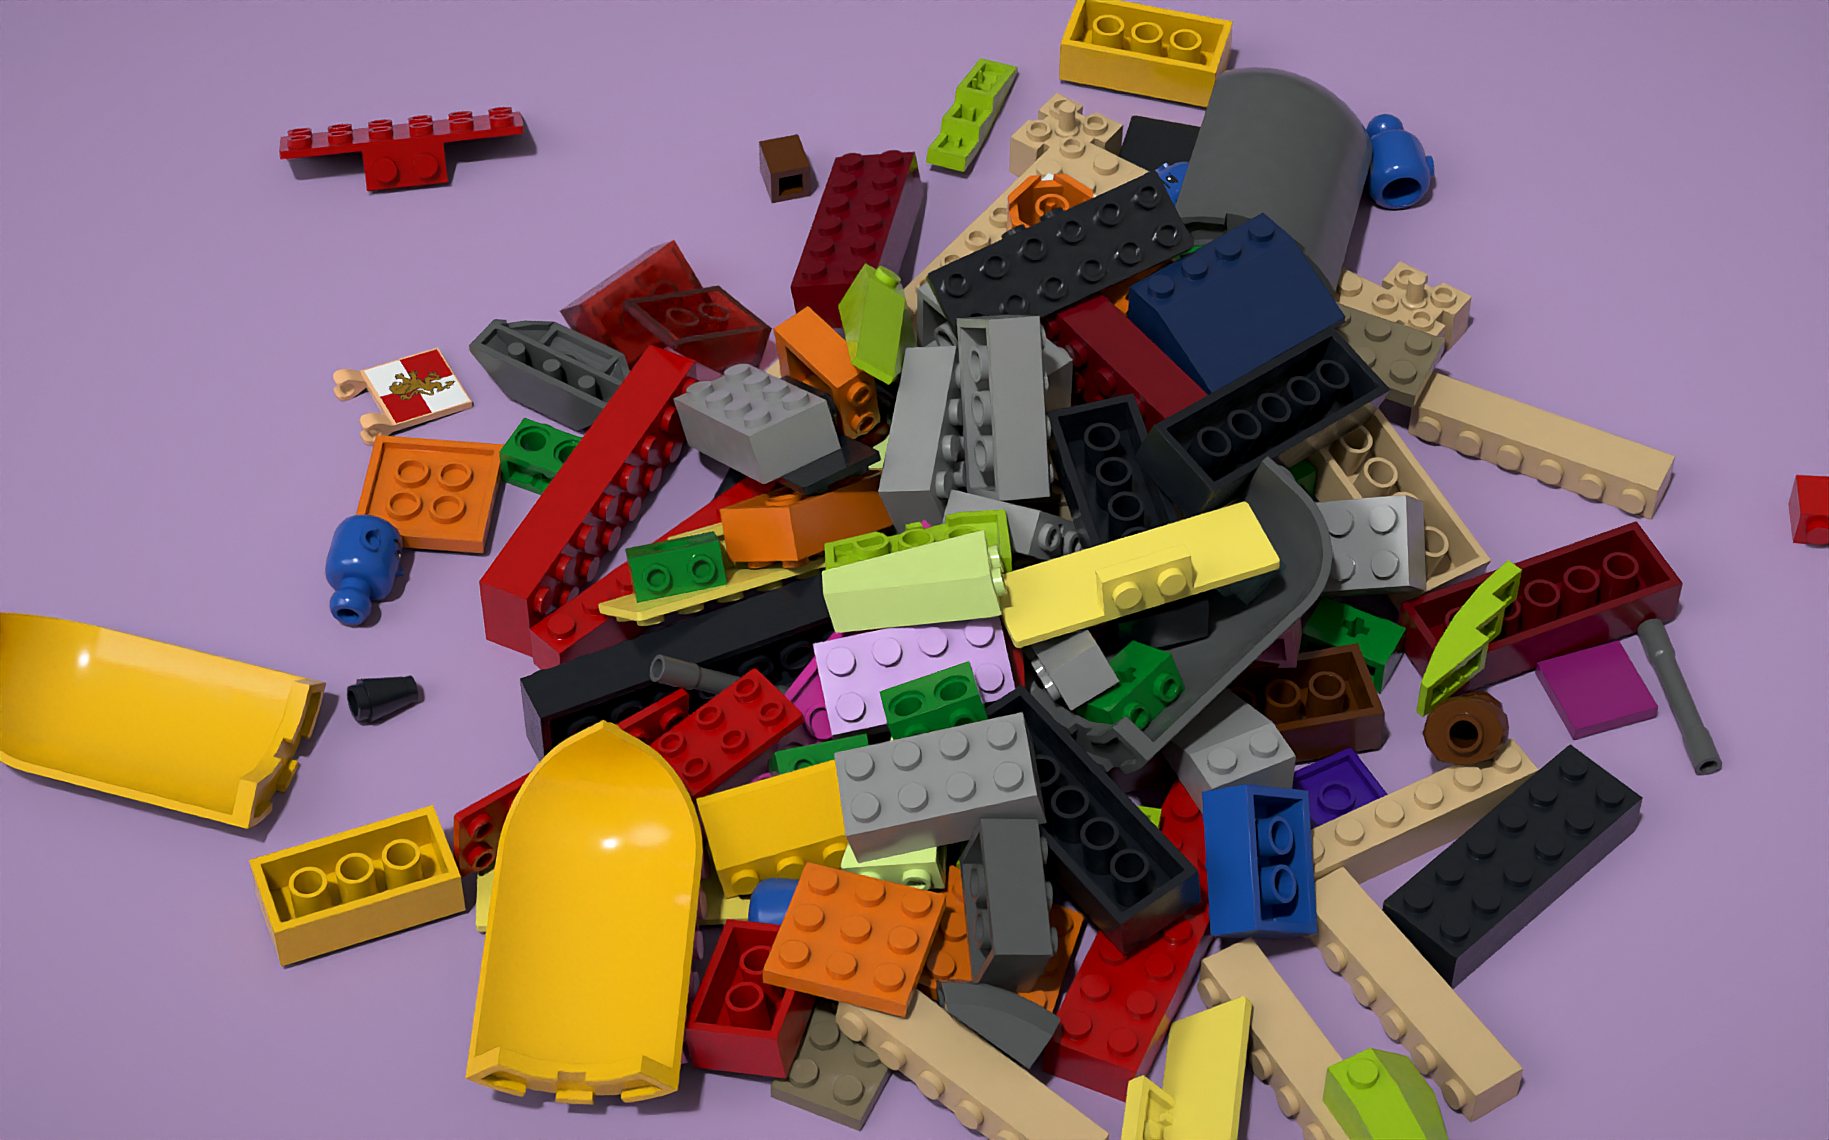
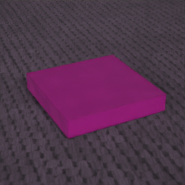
M1619 640L1540 661L1536 664L1535 674L1573 740L1657 716L1658 705Z

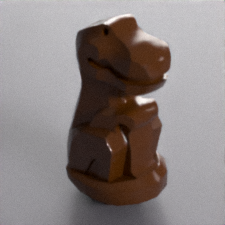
M1471 691L1463 696L1450 697L1439 702L1427 715L1423 737L1427 748L1438 761L1455 765L1477 764L1492 759L1508 741V717L1503 711L1502 702L1485 691Z

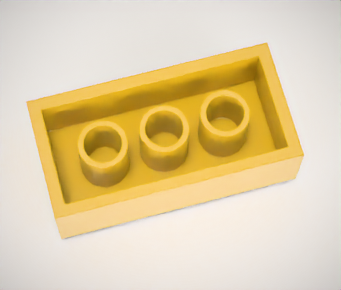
M1077 0L1060 43L1059 79L1207 107L1214 84L1218 76L1226 71L1230 59L1233 21L1121 0Z
M433 805L249 860L256 895L281 967L466 910L461 876Z

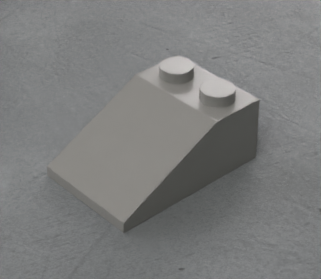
M1228 688L1224 689L1160 750L1202 814V792L1244 784L1292 789L1296 755L1272 721Z

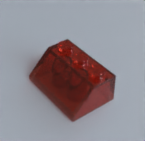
M675 240L650 248L561 309L560 313L570 329L625 354L629 370L631 371L649 345L664 349L717 310Z

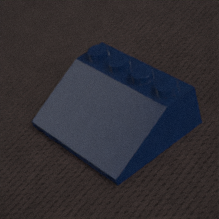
M1264 213L1257 215L1130 286L1128 319L1208 395L1332 326L1335 329L1345 323V315L1296 242Z

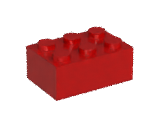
M733 919L726 920L685 1021L684 1035L693 1067L787 1078L817 996L763 983V968L781 925Z

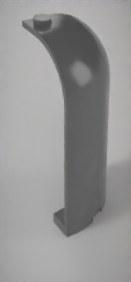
M1245 67L1226 70L1218 76L1214 84L1175 208L1194 246L1207 244L1261 213L1266 214L1293 238L1329 293H1335L1372 158L1373 144L1362 122L1344 101L1321 84L1307 77L1285 70L1266 67Z
M1269 456L1261 462L1250 483L1235 504L1240 502H1247L1280 559V567L1267 573L1205 591L1209 602L1208 636L1156 648L1172 654L1186 688L1170 705L1141 731L1127 716L1114 724L1090 722L1079 716L1076 709L1071 711L1063 697L1053 701L1046 687L1041 690L1037 686L1030 693L1104 772H1108L1112 767H1120L1124 774H1128L1142 768L1304 615L1322 593L1328 581L1332 564V544L1327 524L1318 506L1306 491L1295 482L1291 472L1285 467L1277 465ZM1108 628L1095 641L1109 662L1118 653Z

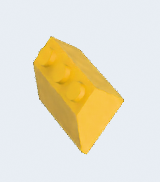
M835 759L696 799L713 861L726 899L753 893L757 884L767 878L800 879L806 862L835 869L841 868V861L849 842L845 834Z

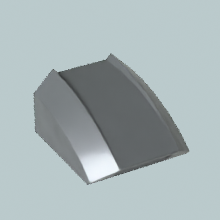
M936 979L937 1001L940 1007L1028 1069H1030L1047 1045L1061 1018L1042 1006L1005 989L960 979Z

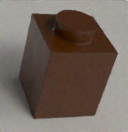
M799 135L759 141L760 172L771 203L811 196L810 164Z

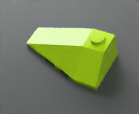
M865 263L839 303L838 308L851 364L890 385L901 374L906 348L917 347V342L902 284L899 283L901 281L900 277L886 267L879 266L876 270Z
M1005 509L957 512L945 515V523L923 528L921 522L918 521L906 524V531L897 535L887 537L883 533L872 532L824 544L826 570L984 530L989 547L998 545L1004 568L1002 574L1012 572V556Z
M1368 1048L1327 1067L1322 1101L1350 1140H1449L1435 1093L1408 1056Z

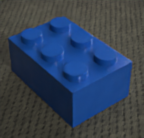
M1244 784L1202 792V818L1206 849L1205 866L1209 897L1208 915L1211 936L1278 940L1318 934L1308 791Z

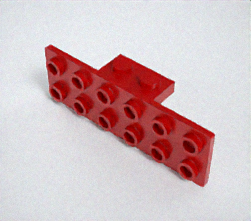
M496 107L488 110L489 115L473 116L471 111H458L449 113V119L434 121L431 115H419L408 118L409 123L392 125V120L382 119L368 122L367 128L352 129V124H336L328 126V132L312 133L311 128L292 129L287 131L288 136L280 138L279 153L280 159H292L362 151L367 191L448 182L443 142L524 134V128L520 112H513L512 107Z
M752 669L649 746L657 751L675 770L694 804L697 802V798L704 797L802 724L805 718L802 712L757 669Z
M681 688L616 725L621 730L650 745L688 717L689 694ZM531 772L454 815L453 857L461 878L474 871L485 869L496 859L499 839L506 816L518 791Z

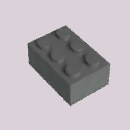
M981 818L959 858L971 981L978 982V984H988L1013 993H1030L1038 978L1044 975L1046 965L1051 957L1056 955L1058 948L1057 930L1055 927H1050L1048 915L1053 901L1052 885L1050 882L1045 881L1043 866L1047 862L1048 846L1046 838L1040 837L1038 819Z

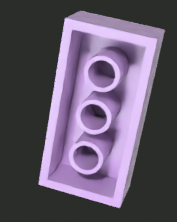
M999 616L891 627L813 644L833 740L861 734L869 736L890 731L879 691L970 661L986 708L1015 689Z

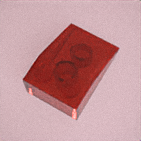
M719 285L624 300L622 305L625 311L675 352L696 360L697 363L724 375L726 369L737 364H749L759 369L772 330L769 325Z

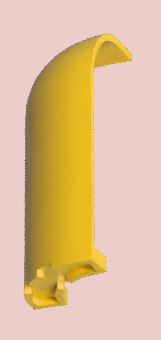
M0 611V761L2 763L36 775L246 829L257 825L270 814L273 802L269 801L276 791L286 792L299 767L298 761L293 760L301 738L310 739L312 736L326 682L89 623L37 614Z
M602 720L572 735L554 747L529 774L506 816L497 849L465 1076L466 1079L480 1085L521 1097L525 1095L526 1088L556 1093L555 1102L590 1105H594L595 1096L621 1094V1099L625 1103L648 1100L678 1091L702 870L703 844L701 828L690 795L675 770L652 747L621 730L616 724Z

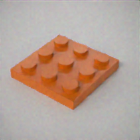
M376 435L356 515H373L390 522L398 529L403 539V547L484 553L501 479L499 451L504 444Z
M806 862L763 968V983L906 1017L946 908V895Z
M951 864L946 875L945 888H941L940 894L946 895V908L916 987L928 998L936 1001V979L971 981L961 870ZM1052 903L1048 915L1050 927H1055L1057 930V953L1054 957H1051L1046 965L1044 975L1038 978L1030 993H1015L1042 1006L1051 1013L1053 1012L1085 916L1082 913Z

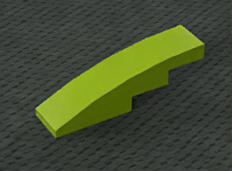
M983 58L977 61L957 86L955 102L942 117L940 133L928 147L926 163L965 172L989 134L1016 77L1018 67Z
M1507 560L1476 589L1453 617L1435 647L1420 685L1416 713L1420 716H1426L1439 702L1447 699L1484 669L1489 642L1501 634L1505 608L1517 599L1522 569L1511 561Z

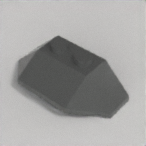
M494 319L469 345L472 355L507 397L576 430L593 424L630 372L625 354L555 321L524 320L507 323V320Z

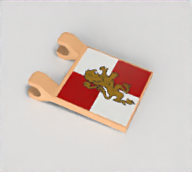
M438 347L364 370L340 369L333 374V380L337 385L334 387V394L339 400H350L367 388L382 413H367L360 418V425L364 429L360 432V437L367 445H374L376 435L388 436L394 431L472 408L471 399Z

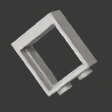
M953 489L950 491L942 524L945 523V515L965 511L1005 509L1012 554L1048 561L1082 550L1073 521L1040 510Z

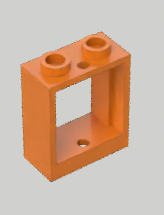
M807 306L773 328L781 376H790L828 393L836 405L837 416L834 419L839 433L855 439L860 435L867 434L875 425L881 422L874 376L851 364L846 341L810 307Z

